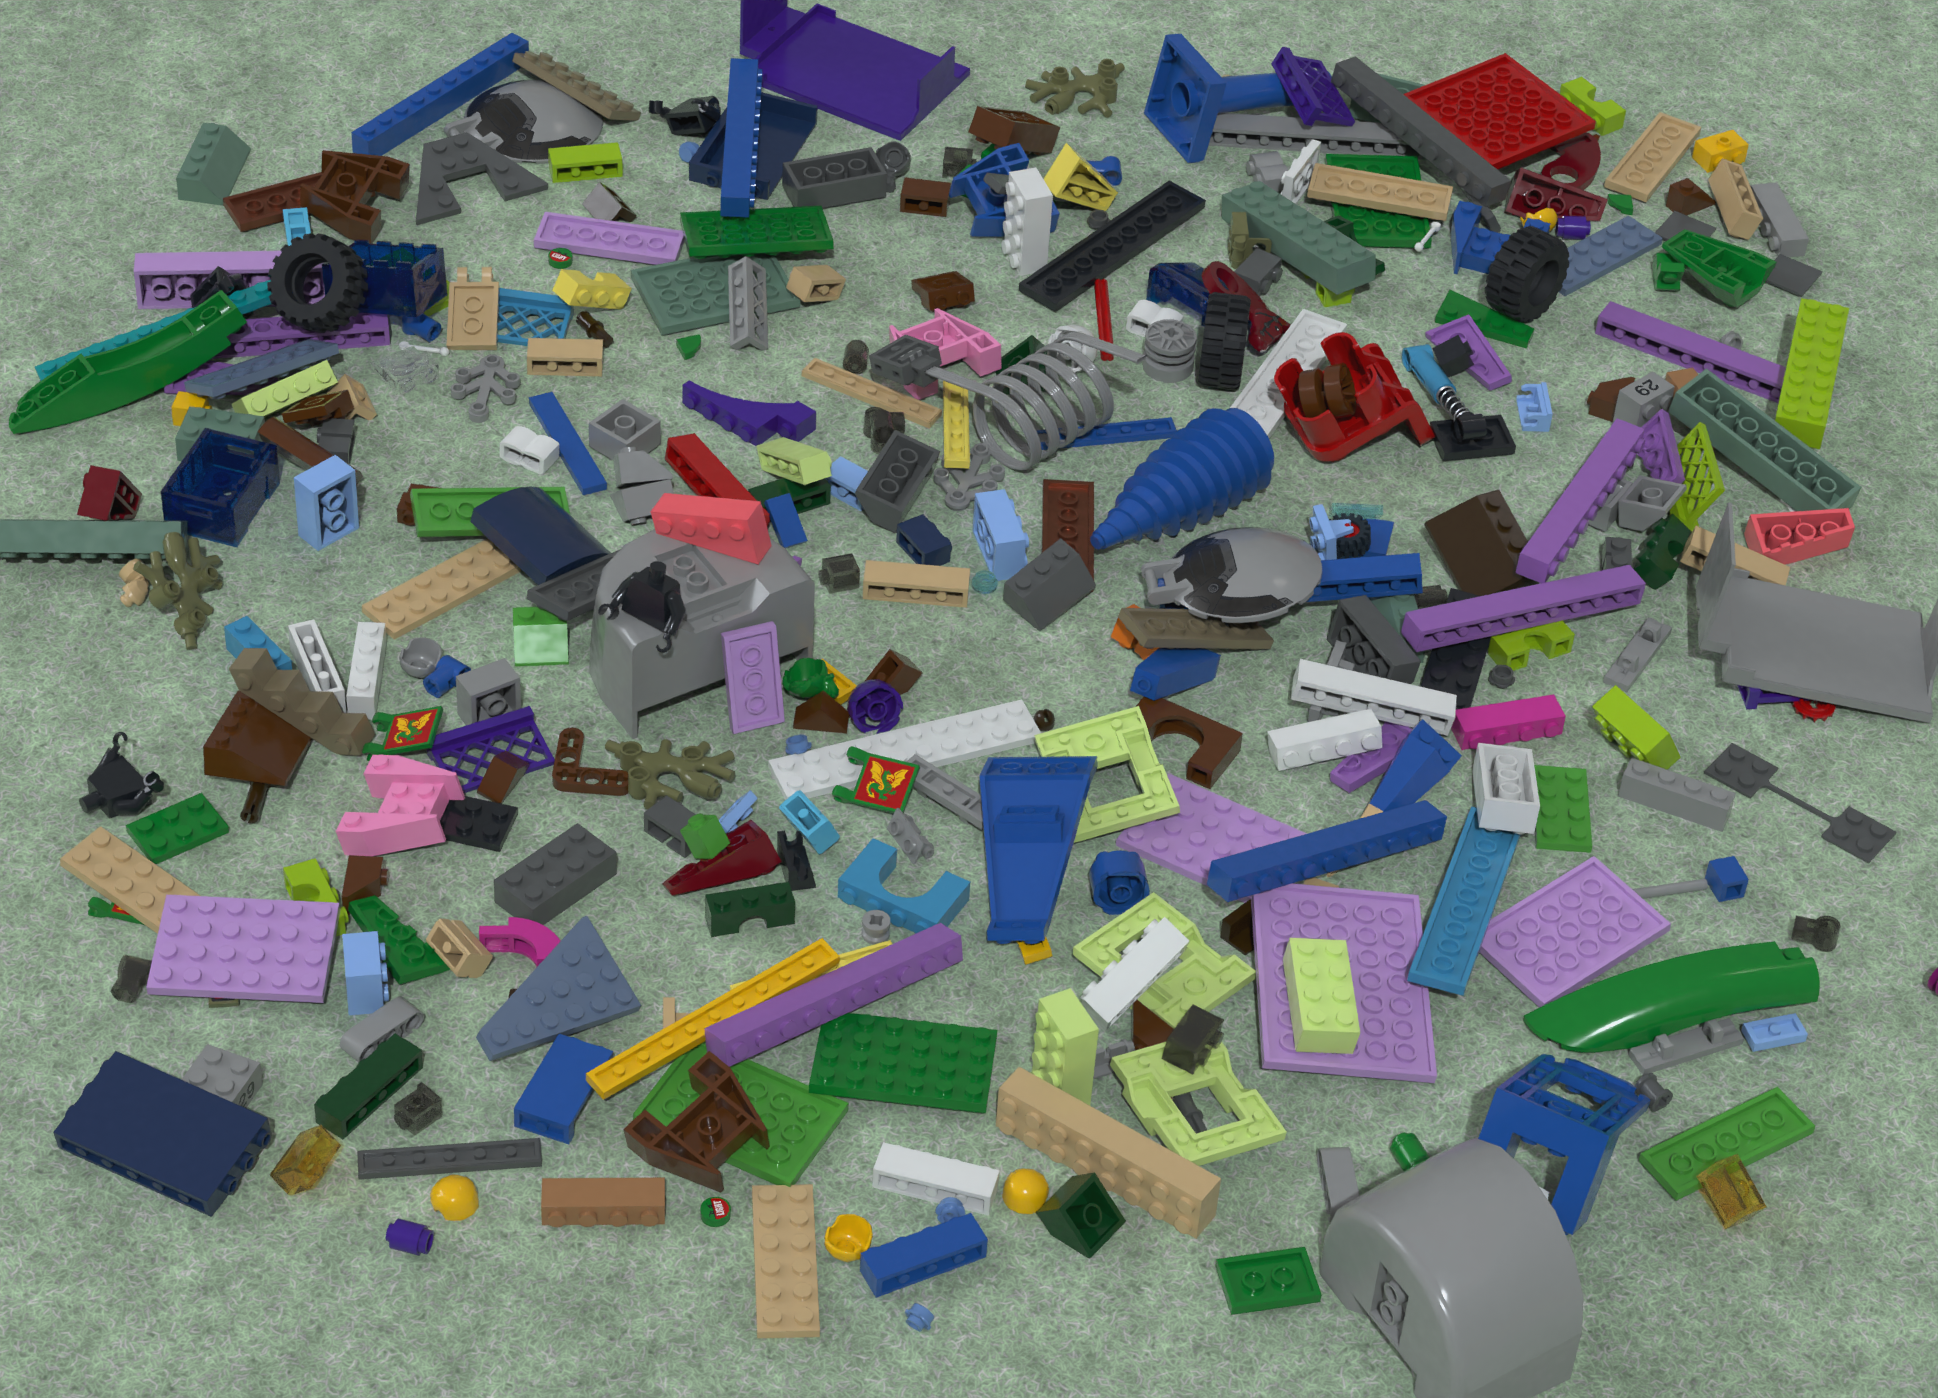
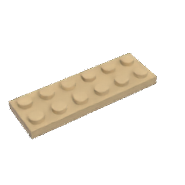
M1659 112L1605 179L1604 187L1647 202L1698 138L1701 127Z
M1315 163L1307 197L1446 221L1453 186Z
M487 538L363 604L362 612L373 622L385 623L386 633L395 640L521 572V569Z
M101 826L60 858L61 867L157 934L166 894L200 896Z
M813 1184L792 1185L791 1187L786 1185H752L757 1338L820 1337Z

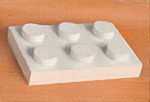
M1312 139L1307 147L1304 146L1298 159L1295 158L1289 171H1285L1282 176L1281 184H1284L1281 195L1295 204L1300 201L1309 188L1314 165L1319 161L1320 141Z

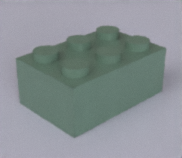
M189 406L175 438L177 461L253 471L264 445L258 434V430L265 423L264 416Z

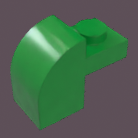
M1656 253L1653 260L1655 290L1680 291V280L1684 274V263H1678L1668 253Z

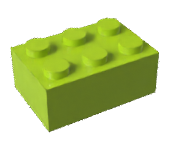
M1616 685L1592 706L1596 714L1594 720L1602 728L1600 732L1609 742L1615 740L1620 744L1618 748L1627 758L1633 756L1637 760L1667 770L1681 758L1670 733Z

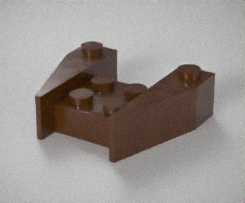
M323 150L321 173L323 174L315 187L303 183L300 185V206L303 208L307 207V211L347 238L371 246L380 232L381 210L370 207L366 203L374 191L400 199L409 185L410 164L388 156Z
M708 1051L688 1070L691 1087L700 1095L667 1126L644 1110L623 1130L627 1147L648 1165L721 1193L724 1187L721 1172L717 1168L750 1137L766 1150L770 1147L764 1123L733 1071L712 1052Z

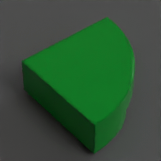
M1608 194L1607 202L1609 206H1614L1621 210L1622 214H1633L1631 195Z
M700 334L676 339V346L684 360L694 357L695 353L701 348Z

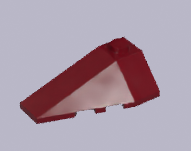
M1521 167L1515 171L1510 185L1505 212L1526 219V213L1534 215L1545 208H1552L1558 218L1563 216H1586L1587 221H1600L1608 199Z
M749 820L726 834L730 844L713 859H700L698 863H689L662 884L673 896L755 877L760 874L764 875L773 871L776 867L775 865L779 864L781 860L767 833L755 822Z

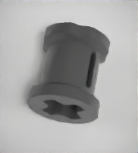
M1654 1073L1645 1074L1636 1082L1635 1092L1638 1095H1646L1651 1100L1649 1106L1654 1112L1666 1107L1672 1100L1673 1093L1669 1089H1664L1657 1082V1076Z

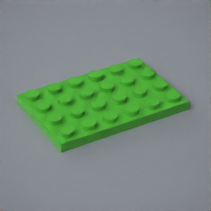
M706 1041L674 1060L633 1113V1120L646 1110L663 1125L667 1126L700 1096L691 1087L688 1070L707 1053ZM749 1059L730 1066L767 1129L770 1147L766 1150L750 1137L725 1163L775 1185H786L788 1187L795 1185L848 1112L849 1103L831 1095L809 1093L808 1085Z

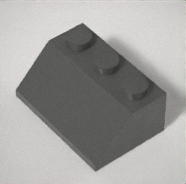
M1060 538L1004 583L1003 600L1034 628L1041 631L1096 588V584L1080 555Z

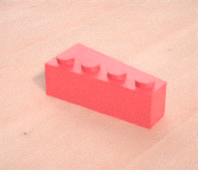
M664 493L650 511L656 534L759 565L772 546L761 501Z
M1849 508L1750 514L1744 536L1748 549L1786 565L1847 548L1855 525Z

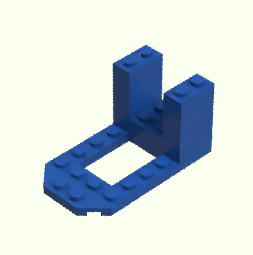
M1541 1054L1497 1087L1478 1139L1503 1148L1512 1158L1515 1157L1521 1140L1531 1145H1537L1538 1143L1548 1148V1152L1555 1156L1569 1157L1551 1205L1558 1216L1565 1235H1573L1588 1220L1619 1135L1647 1111L1651 1100L1643 1094H1639L1638 1097L1635 1094L1636 1087L1630 1082L1581 1061L1566 1058L1564 1063L1555 1062L1553 1055ZM1561 1082L1565 1084V1088L1569 1091L1589 1094L1593 1096L1592 1099L1603 1106L1595 1112L1546 1090L1555 1083Z

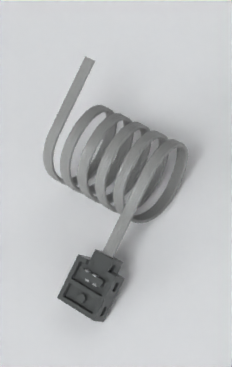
M1069 332L982 384L941 369L942 361L939 346L906 334L869 355L872 373L902 385L913 383L924 388L940 379L975 392L973 415L982 443L988 446L991 456L1004 466L1014 470H1027L1037 464L1040 459L1047 458L1055 453L1058 448L1065 447L1073 442L1076 437L1088 433L1094 426L1109 420L1114 411L1112 392L1103 374L1086 355L1069 345L1063 344V341H1075L1137 364L1146 360L1147 356L1084 333ZM1057 352L1076 362L1090 377L1102 401L1103 414L1101 418H1096L1095 407L1085 385L1068 366L1057 359ZM1039 363L1045 365L1046 374L1039 370ZM1021 374L1028 377V386L1021 382ZM1058 374L1076 394L1083 412L1078 410L1065 395ZM1003 385L1010 388V397L1003 393ZM1040 385L1056 402L1065 423L1059 420L1048 407ZM985 397L991 399L996 424L1005 440L1016 451L1030 457L1029 462L1011 457L997 444L986 421ZM1023 398L1034 408L1047 434L1037 433L1036 430L1041 429L1037 427L1029 416ZM1005 409L1019 424L1028 444L1020 439L1011 427ZM1078 423L1083 424L1084 428L1078 429ZM1059 433L1066 435V439L1061 440ZM1040 442L1046 443L1048 446L1047 451L1041 449Z

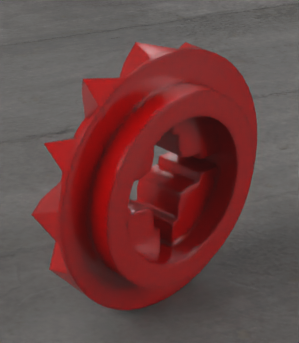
M1800 698L1799 701H1793L1792 703L1796 714H1803V719L1811 717L1814 723L1818 718L1826 721L1828 717H1833L1836 709V704L1811 699L1804 701L1803 698ZM1812 701H1814L1817 708H1812V705H1810Z

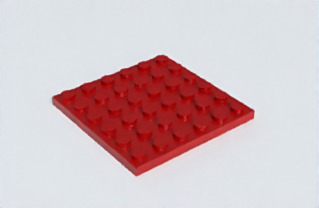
M1506 53L1403 94L1497 170L1595 129L1596 124L1594 119Z

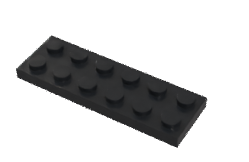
M1451 588L1446 604L1480 596ZM1491 636L1432 649L1421 687L1457 695L1456 710L1470 708Z

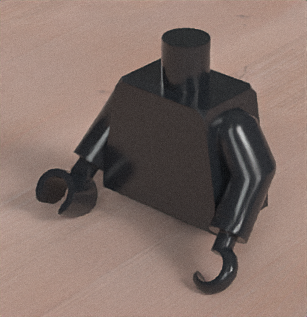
M715 96L691 98L673 109L663 107V101H649V113L660 114L662 118L666 119L673 135L707 132L721 116L719 101Z
M218 266L190 295L192 308L197 307L220 290L226 295H230L235 291L246 289L248 286L241 274L235 273L231 275ZM253 311L245 313L243 315L249 317Z
M654 561L650 564V567H646L640 572H633L612 595V602L601 605L598 614L603 615L609 607L611 614L607 620L616 619L619 615L618 606L622 604L621 610L665 632L663 639L667 640V646L664 649H660L659 645L656 646L659 652L665 653L671 649V635H676L686 608L680 595L679 582L666 575V565L663 562Z
M117 732L114 735L113 747H108L100 763L87 779L89 794L79 799L80 806L85 813L100 808L108 818L119 815H136L144 807L152 804V792L158 793L164 789V782L160 780V776L156 772L150 771L143 778L123 755L120 756L118 751L121 746L118 743V739L122 735L124 741L128 740L124 732Z

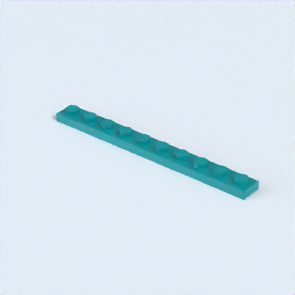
M271 280L259 282L254 286L241 291H235L227 296L243 315L272 304L269 298L272 292L268 291L267 283L271 282ZM194 308L165 317L149 325L140 326L138 329L116 335L100 343H94L89 347L70 352L54 360L46 361L35 366L36 373L40 381H42L79 354L85 357L134 342L164 328Z

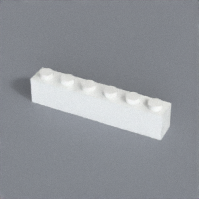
M1300 659L1293 677L1291 700L1347 713L1372 709L1378 720L1412 728L1423 719L1438 734L1448 736L1455 719L1457 695Z

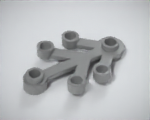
M495 354L483 357L480 360V365L471 369L461 367L455 371L458 383L451 386L452 398L462 399L467 394L479 389L476 402L472 403L468 410L469 419L475 423L485 422L489 418V408L486 404L490 390L499 396L504 404H512L516 400L515 390L513 389L520 386V376L515 372L509 373L504 368V359ZM484 373L483 377L468 383L471 378ZM497 375L504 380L505 386L508 388H504L498 383L494 376Z
M978 443L971 449L970 467L966 470L965 474L960 468H937L934 471V482L939 484L945 491V503L949 509L953 511L965 510L969 506L970 501L975 500V493L995 491L998 487L996 481L1004 479L1005 467L1000 464L992 465L990 472L976 476L980 466L987 464L991 458V451L986 444ZM944 454L941 461L942 467H944ZM949 472L959 484L957 489L949 481ZM982 484V488L968 491L969 488Z

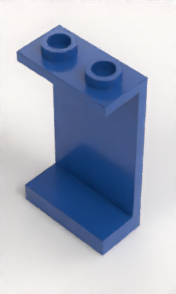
M558 1034L514 1107V1127L570 1144L574 1137V1121L593 1090L586 1081V1073L612 1059L613 1051L603 1046H596L581 1041L575 1037Z

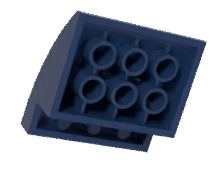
M529 486L509 490L475 507L472 512L470 522L538 585L611 553L539 487Z

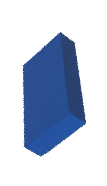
M790 493L768 499L764 502L782 547L786 549L808 541Z

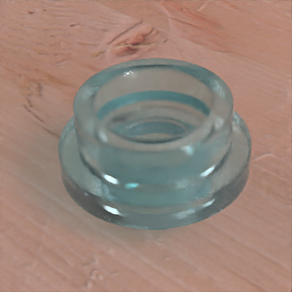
M979 571L972 579V588L978 593L989 594L997 589L998 581L991 571Z

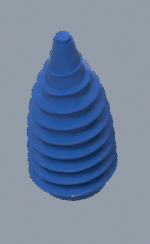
M1212 408L1202 412L1199 418L1191 420L1185 428L1178 430L1171 439L1164 441L1158 450L1150 453L1146 462L1137 466L1134 476L1126 480L1123 492L1117 496L1115 508L1108 512L1105 521L1099 524V527L1093 531L1090 537L1093 547L1099 550L1118 543L1123 544L1124 541L1130 539L1141 541L1142 535L1154 540L1159 539L1162 533L1168 536H1175L1179 533L1180 528L1192 530L1196 527L1197 523H1207L1212 519L1213 515H1223L1228 507H1237L1242 499H1250L1257 490L1267 488L1271 481V470L1274 466V452L1264 429L1251 415L1238 408H1229L1227 410Z

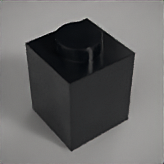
M1459 335L1432 348L1447 377H1452L1474 365L1470 357L1474 352L1468 341L1463 343Z

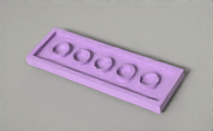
M545 212L534 238V248L547 250L566 248L576 254L658 265L678 261L685 238L681 230Z

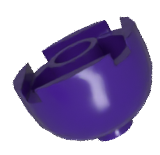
M879 679L867 680L858 684L848 698L847 710L850 719L863 733L877 729L876 734L890 731L898 723L901 709L903 710L901 695L890 684ZM870 717L872 720H880V723L877 726L866 724L865 719Z

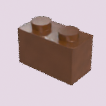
M904 177L900 198V212L947 217L951 183Z

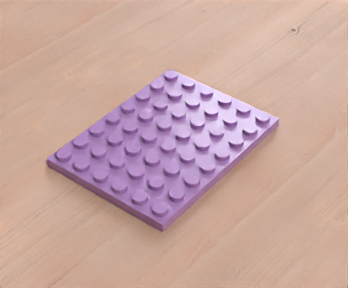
M1293 883L1251 895L1262 1068L1435 1083L1437 1069L1428 986L1407 981L1409 970L1423 936L1419 895ZM1289 938L1346 940L1360 1026V1035L1353 1054L1296 1052L1283 966V956Z

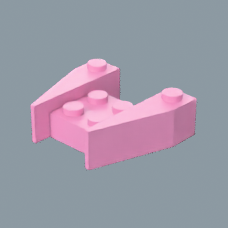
M938 308L934 309V319L902 331H898L893 325L889 326L890 343L906 334L939 346L942 361L940 366L962 359L980 377L1001 369V344L988 332ZM938 379L924 388L913 383L903 385L917 400L938 393Z
M372 755L364 771V776L372 797L384 798V801L378 813H344L336 829L344 855L377 856L445 842L446 837L440 820L449 800L465 799L457 773L399 755Z

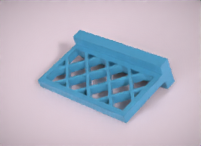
M500 288L498 319L501 322L498 323V331L506 327L510 333L498 335L497 342L528 346V339L522 338L520 335L529 330L535 335L531 338H546L555 334L558 339H565L570 320L574 316V307L568 305L557 295ZM508 311L514 312L515 315L506 319L502 313ZM537 315L540 318L529 322L526 316ZM553 318L564 319L563 322L555 326L550 321ZM521 319L525 325L515 330L511 324ZM545 323L549 329L539 333L535 327Z

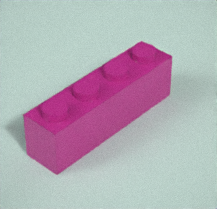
M1553 694L1457 709L1451 730L1461 750L1477 749L1478 743L1504 745L1510 742L1529 741L1541 737H1555L1562 734L1566 716Z

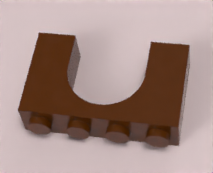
M1143 697L1135 706H1139L1151 742L1164 734H1181L1193 739L1200 746L1188 761L1186 779L1205 788L1211 789L1241 751L1242 732L1166 699L1152 700Z

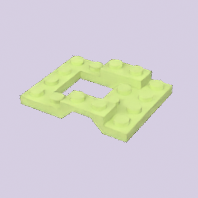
M1139 706L1034 735L1041 757L1097 756V769L1128 760L1137 785L1141 787L1143 792L1140 795L1094 808L1091 807L1087 797L1074 843L1180 813L1179 803L1163 764H1160L1156 757L1148 728Z
M1153 892L1073 947V955L1101 977L1103 975L1102 972L1112 961L1115 960L1119 963L1122 960V955L1119 952L1124 950L1133 940L1137 941L1140 939L1144 929L1154 919L1160 922L1166 917L1190 942L1185 952L1179 957L1183 962L1157 979L1137 1000L1180 1033L1255 980L1256 971L1235 954L1220 956L1205 944L1196 925Z
M1213 1029L1112 1057L1110 1066L1124 1085L1122 1095L1151 1136L1158 1134L1167 1149L1198 1166L1285 1139L1287 1131L1256 1089L1244 1088L1232 1072L1228 1049ZM1209 1087L1226 1113L1234 1111L1240 1121L1196 1134L1171 1097Z

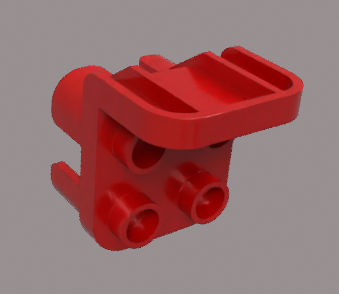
M1345 332L1334 333L1321 341V347L1330 365L1345 363L1350 370L1356 392V411L1354 415L1335 418L1332 412L1327 410L1319 416L1306 418L1299 395V375L1303 369L1296 358L1287 360L1275 372L1274 381L1284 399V411L1310 454L1317 460L1339 461L1375 437L1386 434L1392 427L1402 421L1405 422L1420 446L1435 438L1420 405L1414 400L1410 390L1402 387L1389 359L1385 357L1382 349L1376 343H1370L1360 348L1355 338Z

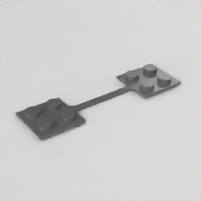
M1674 211L1655 233L1666 241L1684 229L1710 237L1716 231V227ZM1779 254L1774 260L1777 262L1766 282L1802 297L1823 271Z
M1731 743L1704 771V774L1750 799L1759 789L1767 788L1830 822L1831 826L1822 834L1821 838L1868 864L1896 835V831L1850 806L1840 816L1832 817L1772 785L1769 779L1778 771V767L1734 743Z

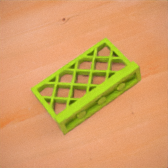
M1701 422L1677 445L1679 456L1683 453L1681 458L1683 472L1685 473L1686 467H1689L1685 481L1682 482V484L1687 485V489L1669 510L1670 514H1674L1691 531H1693L1695 526L1699 527L1697 519L1725 491L1706 425ZM1699 436L1697 444L1694 445L1696 438ZM1704 450L1702 460L1699 462L1702 451ZM1694 451L1691 462H1689L1691 453ZM1697 467H1699L1696 478H1693ZM1707 467H1709L1707 476L1704 478ZM1704 483L1701 494L1698 495L1701 485ZM1712 483H1714L1715 488L1710 492ZM1691 484H1693L1691 492L1689 493ZM1698 500L1697 506L1694 509L1695 502Z

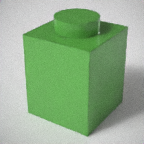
M696 814L680 830L696 859H713L730 844L716 815Z

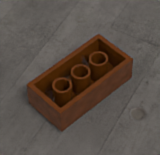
M977 106L968 133L975 135V140L979 142L995 144V149L1020 143L1025 154L1042 155V153H1052L1060 127L1024 111Z

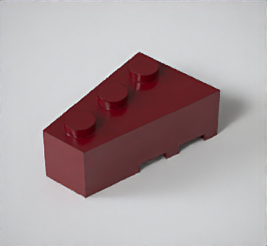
M90 465L89 472L83 478L84 490L77 515L106 521L110 519L118 520L119 518H135L142 493L121 471Z

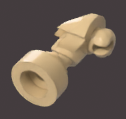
M137 558L128 562L119 572V577L126 583L122 587L125 594L120 596L121 602L126 607H131L134 603L140 606L148 592L149 582L147 578L133 570L137 561L142 562Z

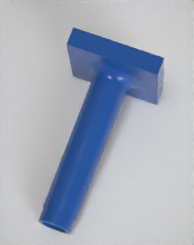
M1182 34L1165 35L1144 114L1188 163H1194L1205 159L1218 113L1294 105L1276 73L1221 77Z

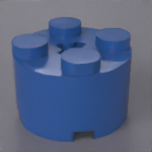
M1121 850L1103 851L1096 856V860L1089 871V879L1094 902L1097 906L1099 905L1103 908V912L1109 915L1122 914L1149 896L1150 890L1145 867L1138 853Z

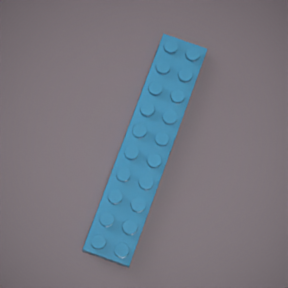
M1471 806L1407 979L1409 982L1464 996L1521 834H1516L1512 831H1490L1480 828L1476 807Z

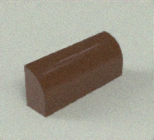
M276 417L268 419L258 430V434L264 444L305 470L334 456V454ZM352 467L355 470L357 486L363 475L359 470Z

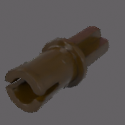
M582 311L577 315V324L586 331L589 338L593 337L594 339L603 340L604 348H608L613 343V338L604 330L602 322L596 321L587 311Z

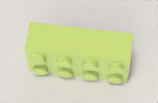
M1289 938L1283 956V966L1296 1052L1353 1054L1360 1035V1026L1346 940Z
M1069 988L1039 999L1038 1012L1035 1014L1037 1025L1036 1032L1034 1033V1052L1032 1053L1033 1067L1030 1073L1090 1105L1099 1029L1072 989Z

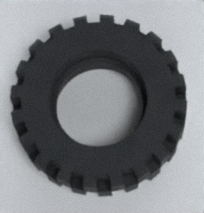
M1528 226L1518 229L1516 233H1512L1509 239L1501 245L1502 248L1496 253L1495 260L1490 265V272L1486 277L1487 286L1485 287V297L1490 307L1521 323L1538 319L1543 312L1549 309V305L1555 301L1556 295L1561 291L1562 283L1566 279V271L1569 268L1568 258L1570 257L1568 248L1561 239L1537 227Z
M309 233L304 234L303 239L300 237L292 239V244L290 246L285 244L280 249L282 252L280 256H275L272 261L275 265L273 269H269L268 276L271 277V282L267 283L268 291L272 292L269 298L271 303L276 306L275 310L286 321L310 332L325 333L327 330L333 332L339 329V324L346 326L350 323L349 318L351 316L356 317L360 312L358 307L360 304H364L366 299L363 297L364 291H368V283L364 281V278L368 277L367 270L361 267L364 264L361 257L356 255V251L351 247L325 234L318 233L314 235ZM329 262L333 273L331 288L322 300L308 305L303 294L305 278L315 266Z
M1218 292L1209 294L1198 382L1201 385L1227 389H1237L1240 387L1251 299L1247 296Z

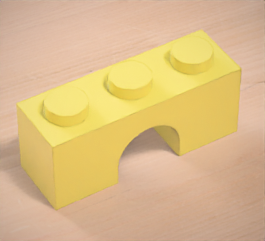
M561 269L552 291L570 306L622 309L632 288L616 274L597 272L595 279L592 280L578 270Z

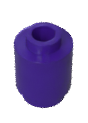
M1563 216L1562 218H1557L1556 237L1583 240L1586 238V235H1590L1591 223L1587 221L1586 216Z
M398 1218L395 1223L389 1224L385 1239L389 1242L390 1249L417 1256L421 1253L427 1255L433 1244L434 1231L428 1229L427 1225Z

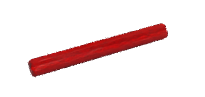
M1098 278L1095 280L1094 289L1099 339L1113 344L1108 282L1106 279L1100 280ZM1100 350L1103 361H1112L1114 359V355Z

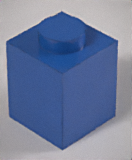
M1735 856L1709 861L1705 879L1718 902L1744 897L1749 879Z

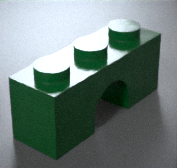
M1674 514L1665 519L1661 518L1652 525L1651 529L1653 531L1645 539L1644 549L1636 556L1637 562L1633 569L1654 590L1672 580L1679 566L1673 558L1683 552L1686 541L1692 533Z
M789 882L705 895V919L711 937L739 933L740 924L752 916L763 917L767 928L795 924V899Z

